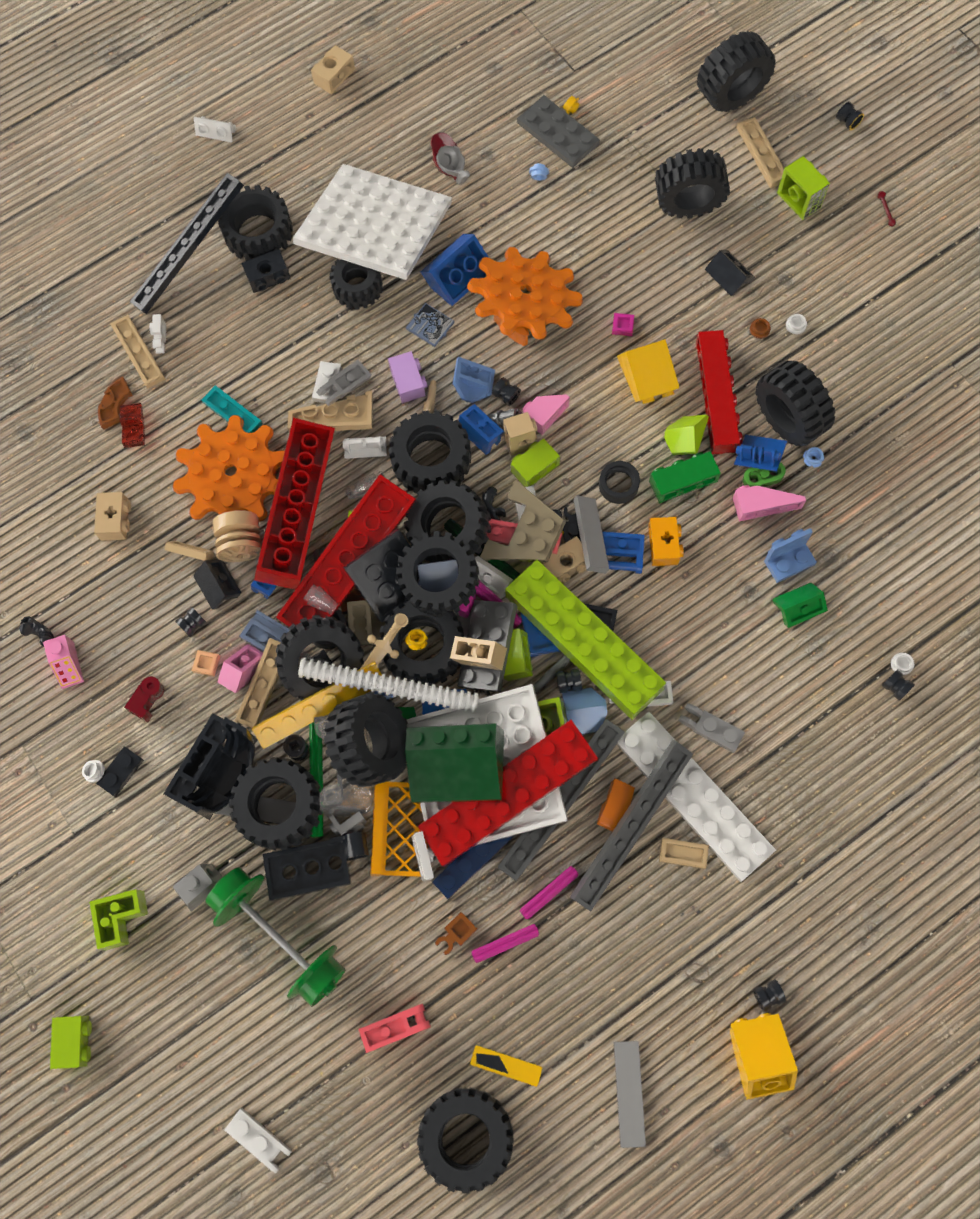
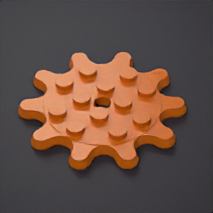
M509 247L504 254L506 260L503 262L494 261L489 257L481 259L479 268L486 274V277L472 278L467 284V289L470 292L481 294L485 299L476 306V315L483 318L491 315L498 316L502 321L500 332L504 335H512L518 327H526L531 331L532 336L538 340L546 337V325L550 323H555L565 329L572 326V317L565 311V308L568 306H581L583 298L581 293L571 291L566 287L568 283L574 280V273L571 269L555 270L548 265L550 262L549 254L545 251L539 252L535 258L528 259L522 257L515 247ZM525 288H527L526 290L529 291L530 293H528V294L523 293L522 290H524Z
M233 415L229 418L227 428L222 432H215L208 424L199 425L197 428V435L201 441L199 446L192 450L187 448L177 450L176 459L188 467V472L184 477L174 481L173 490L177 494L191 493L194 495L195 502L189 511L192 519L200 520L208 512H216L220 515L225 512L242 510L257 514L259 521L266 519L267 510L263 503L267 496L275 494L278 481L276 471L281 467L285 453L284 450L271 451L268 448L269 440L274 435L273 429L270 426L263 425L257 431L247 433L243 430L244 420L238 415ZM235 466L237 469L236 473L232 476L226 475V470Z

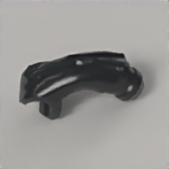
M491 486L482 493V501L487 507L486 510L489 512L490 518L501 521L497 516L506 517V512L502 507L495 508L492 505L494 497L497 495V489Z
M28 616L21 620L20 633L24 636L30 634L38 636L41 646L44 647V641L54 638L52 632L34 618Z

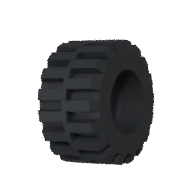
M337 259L335 265L331 267V286L336 300H339L342 306L346 304V307L349 309L354 307L355 310H359V307L368 308V304L373 305L375 304V299L379 300L380 293L383 291L380 271L342 259ZM360 277L366 279L357 285L348 284L353 278Z

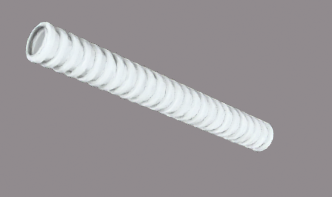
M305 657L301 659L298 671L299 678L305 676L309 680L310 678H313L314 681L320 679L323 683L328 681V684L335 682V685L342 684L343 687L349 685V688H353L354 686L357 687V690L364 688V691H367L369 689L372 693L378 691V694L383 692L386 693V696L393 694V697H396L398 695L401 699L407 697V700L412 698L415 702L421 700V703H425L427 701L430 705L436 703L435 706L441 704L445 708L446 706H450V709L456 707L459 711L464 709V712L470 710L471 713H475L479 701L478 693L472 695L469 691L464 693V690L458 692L455 688L450 690V687L443 689V686L435 687V684L429 686L428 683L424 685L421 684V681L414 683V680L407 681L406 678L400 680V677L395 679L392 675L385 677L386 675L382 674L380 676L377 672L375 674H371V671L366 673L363 669L357 671V668H353L351 670L348 666L346 668H343L342 665L337 667L334 663L332 665H328V662L322 664L319 660L317 662H314V659L308 661Z

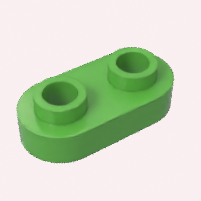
M780 462L777 471L749 468L744 473L743 484L750 487H767L779 483L784 478L785 466ZM770 472H775L777 475L773 476ZM750 479H756L757 482H752Z

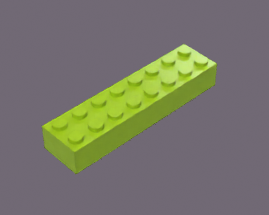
M538 560L532 563L505 588L506 598L511 603H515L517 609L631 720L641 713L664 690L666 682Z

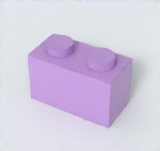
M412 351L388 358L390 371L401 402L405 403L426 396L424 388L428 387L424 375L420 376L419 374L421 366L418 358L414 359Z

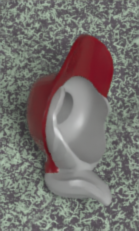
M439 132L434 134L431 138V148L436 168L442 174L453 177L457 184L465 183L468 177H470V173L467 170L464 171L465 158L460 148L447 133Z

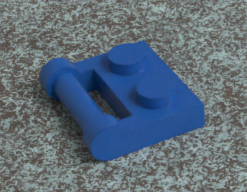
M602 532L606 555L636 557V563L608 561L609 569L635 571V574H642L645 535Z

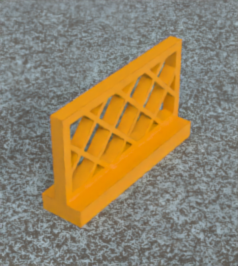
M384 782L374 785L370 876L421 877L420 872L412 871L407 865L416 855L414 847L407 840L414 833L420 832L419 828L408 817L417 809L422 813L420 803H413L416 807L407 815L397 806L406 797L411 801L410 790L407 792L404 789L409 788V782ZM389 787L399 788L405 795L395 803L389 797ZM388 801L393 805V806H392L391 808H389V809H388ZM394 808L404 817L395 826L388 820V813ZM405 820L415 829L406 838L396 829ZM387 824L392 828L388 833ZM393 831L402 839V842L394 850L387 843V836ZM404 843L414 853L405 862L395 852ZM386 847H387V849L390 851V853H389L387 856H386ZM392 854L402 864L396 871L385 870L386 860ZM403 867H405L408 871H399V870L402 869Z

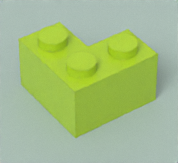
M134 889L89 902L97 949L110 950L129 944L126 921L148 915L144 891Z

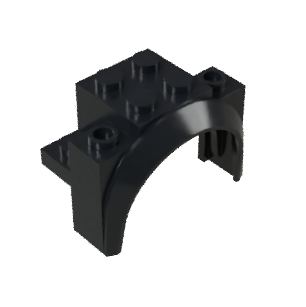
M212 713L163 794L210 820L215 812L226 807L230 799H234V794L231 793L232 787L238 786L239 781L236 779L240 774L245 776L248 773L246 768L253 764L257 739L247 728L226 717L223 719Z

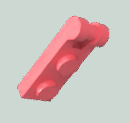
M423 1004L358 1029L366 1053L431 1028L429 1020L426 1021ZM414 1015L417 1025L410 1027L408 1017Z

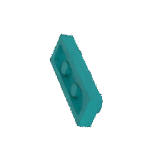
M216 385L201 400L204 405L226 422L233 415L240 416L244 420V427L242 428L247 433L257 431L263 424L259 418Z

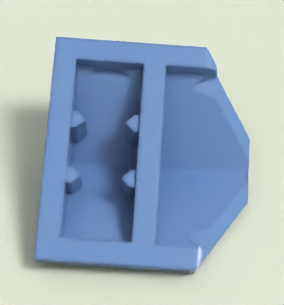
M457 357L453 385L461 399L474 403L492 395L495 369Z
M593 688L562 693L567 722L572 719L582 735L596 733L608 713L606 700Z

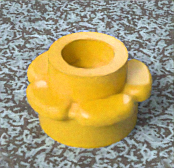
M573 95L569 97L563 106L567 114L570 112L574 114L580 106L578 103L579 98L576 99Z
M420 629L411 630L405 638L406 644L412 650L424 649L427 646L426 641L428 638L425 632Z

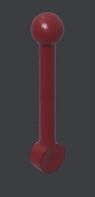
M880 191L877 198L882 201L889 220L888 225L894 227L896 221L892 218L885 200L886 193Z

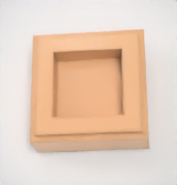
M197 650L191 671L215 677L221 656L216 653Z

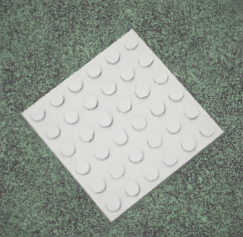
M342 164L294 235L293 244L407 280L449 209L452 197Z
M533 684L481 698L478 701L475 713H471L470 710L464 712V709L459 711L456 707H453V709L449 707L407 719V728L496 723L504 730L503 766L546 737ZM560 787L476 845L568 821ZM452 802L420 803L424 821Z

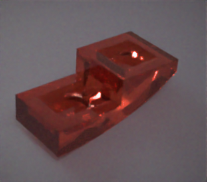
M136 403L120 406L123 447L145 446L142 404Z

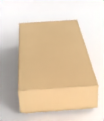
M179 541L167 542L164 549L203 561L211 560L214 556L212 550Z
M662 838L659 862L707 869L709 845Z

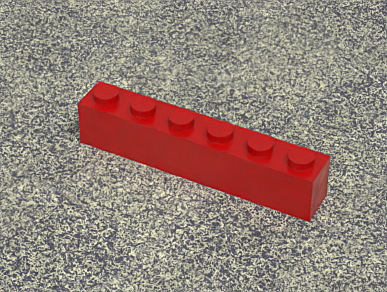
M724 330L698 332L696 347L706 415L709 416L707 426L711 454L736 453V447L742 444L743 437L742 432H738L740 416L738 412H735L737 396L732 391L734 376L730 375L729 371L731 369V357L727 356L726 351L729 348L728 338L724 337Z

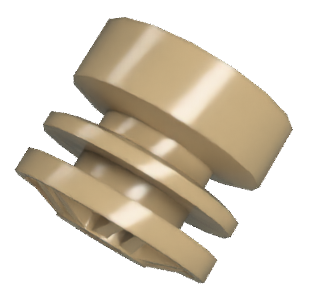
M244 510L222 513L213 519V532L217 538L215 541V547L217 548L216 556L219 560L243 562L255 559L260 555L262 545L261 537L258 535L260 526L257 514Z

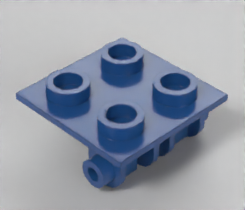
M745 435L741 446L736 447V454L738 455L734 465L777 471L787 441Z

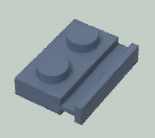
M257 610L255 616L251 618L239 637L264 652L269 638L281 642V636L283 633L287 634L289 628Z

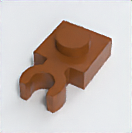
M460 912L444 928L449 934L439 937L435 944L438 946L443 941L447 942L448 949L444 951V954L448 955L452 952L455 942L462 946L478 929Z

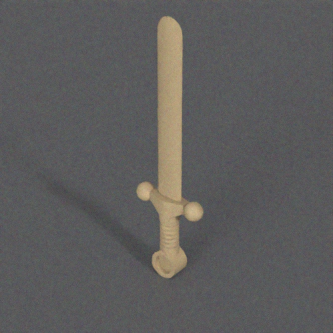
M398 613L394 617L393 626H391L392 628H390L383 640H377L375 635L368 636L367 641L371 644L374 643L376 646L361 668L374 661L379 666L387 653L394 659L399 657V652L392 650L390 644L399 630L408 624V618L404 613Z

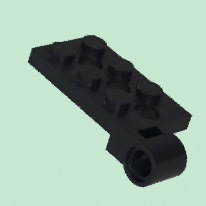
M365 832L349 833L322 842L262 854L269 901L351 885L348 861L369 856ZM333 857L341 858L342 865L339 869L333 870L330 868L329 863ZM315 861L319 865V870L315 874H308L307 865ZM289 866H293L296 870V874L292 879L284 877V870Z

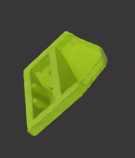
M683 416L666 428L664 438L673 455L698 453L709 416Z

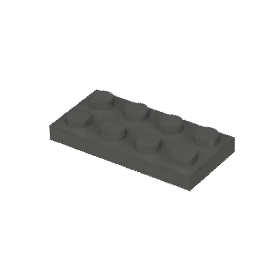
M545 95L517 118V124L572 168L600 144L598 137Z
M474 600L467 638L495 641L506 647L507 651L502 670L461 664L458 687L501 693L517 611L515 603Z

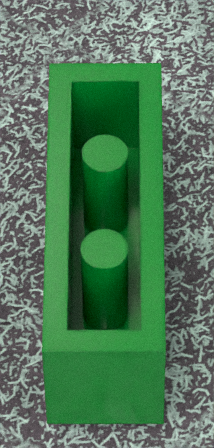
M711 451L706 453L699 452L688 460L684 461L681 459L669 467L655 469L650 475L649 483L658 502L662 503L718 482L721 472Z

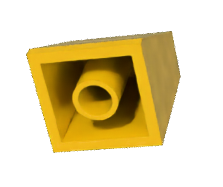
M666 339L626 351L617 356L635 402L642 400V403L646 404L655 401L654 396L661 394L662 398L674 395V390L680 388Z
M764 1013L754 1019L741 1018L731 1023L730 1036L746 1100L794 1090L798 1069L779 1013L774 1015Z

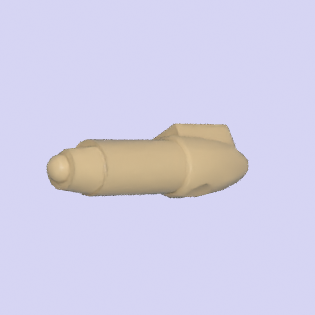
M431 380L428 386L427 400L424 401L423 411L429 410V413H433L435 408L437 389L435 380Z

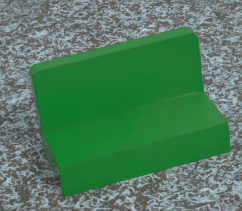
M808 583L773 598V603L781 610L784 625L788 628L828 611L824 592L813 583Z

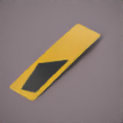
M477 1045L474 1048L470 1062L472 1066L533 1086H538L542 1072L541 1066Z

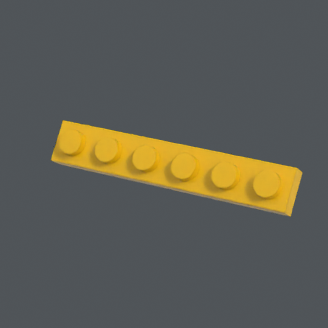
M375 661L361 668L366 673L368 671H371V674L377 672L378 675L382 676ZM333 683L252 727V731L261 747L265 749L331 713L338 704L364 695L371 690L364 691V688L357 690V687L354 686L349 688V685L343 687L342 684L335 685Z

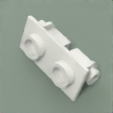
M194 116L196 136L233 142L232 133H235L236 125H233L232 122L226 123L206 119L203 116L201 118Z
M386 436L344 439V458L387 456Z

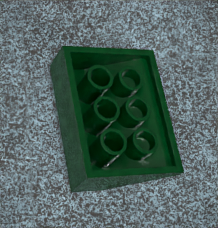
M494 723L407 728L405 752L412 803L502 800L504 730Z

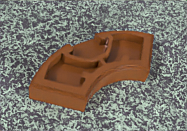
M123 376L114 381L105 390V395L98 406V419L103 430L122 421V406L128 398L133 396Z

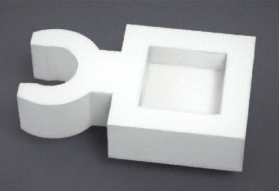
M154 314L153 321L149 326L150 333L154 335L153 349L156 348V354L165 353L166 323L161 314Z

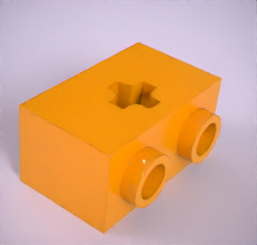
M677 517L650 518L648 529L652 566L678 565L680 558L684 555L683 544H679V537H681L682 531L681 524H677Z

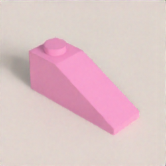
M744 485L735 491L733 502L739 521L802 509L806 498L805 496L766 487Z

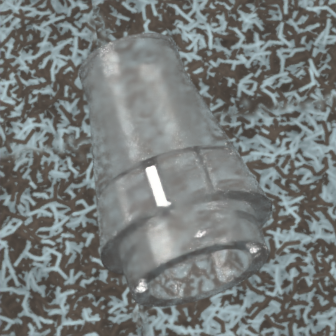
M314 584L303 598L307 601V605L327 612L330 615L338 606V603L320 586L317 587Z

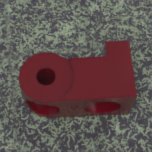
M146 677L137 687L124 708L148 723L153 716L149 712L150 708L164 694L163 684L156 677Z

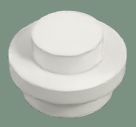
M794 314L786 321V328L792 334H801L807 327V321L801 314Z
M897 653L891 659V667L894 672L898 669L903 675H907L914 668V660L907 653Z
M98 760L88 761L82 769L83 777L88 782H98L104 774V764Z

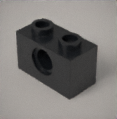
M279 249L241 263L253 293L264 291L271 286L282 284L291 279Z

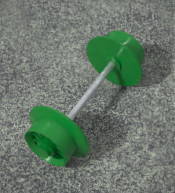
M241 867L231 870L215 884L205 900V903L217 914L213 925L219 927L225 924L243 909L305 970L288 992L287 998L291 999L300 995L311 1007L315 1006L337 988V982L346 971L333 957L337 946L332 945L310 965L248 904L261 887L264 876L259 874L251 878Z

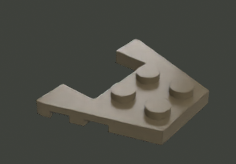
M515 480L507 499L526 507L508 546L488 539L480 557L483 560H520L523 562H535L538 560L539 562H548L566 522Z

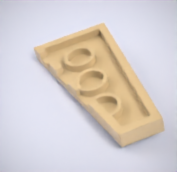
M372 390L365 392V395L357 397L355 395L347 396V399L337 401L330 406L327 404L316 406L314 404L288 411V431L290 432L293 417L334 427V431L372 429Z

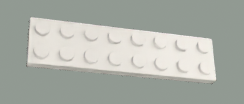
M647 712L625 731L617 745L648 778L672 740H676L650 712ZM691 758L665 799L700 838L709 845V848L736 878L742 882L771 856L776 849Z

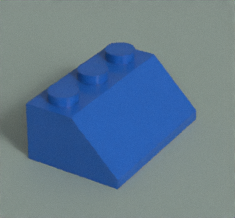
M463 234L422 269L420 273L430 288L449 305L453 306L469 292L467 284L472 278L486 277V274L479 268V262L482 258L488 257L475 234Z

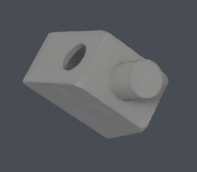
M199 864L179 880L173 888L192 912L206 900L210 891L223 876L213 864Z

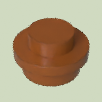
M758 318L750 325L751 335L758 339L766 338L771 331L769 322L764 318Z

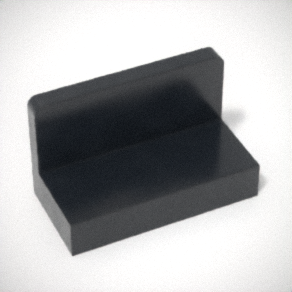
M719 250L705 268L706 272L730 296H734L743 284H750L755 279V276L728 250Z
M205 560L193 575L212 610L217 609L224 600L238 598L242 593L222 560Z

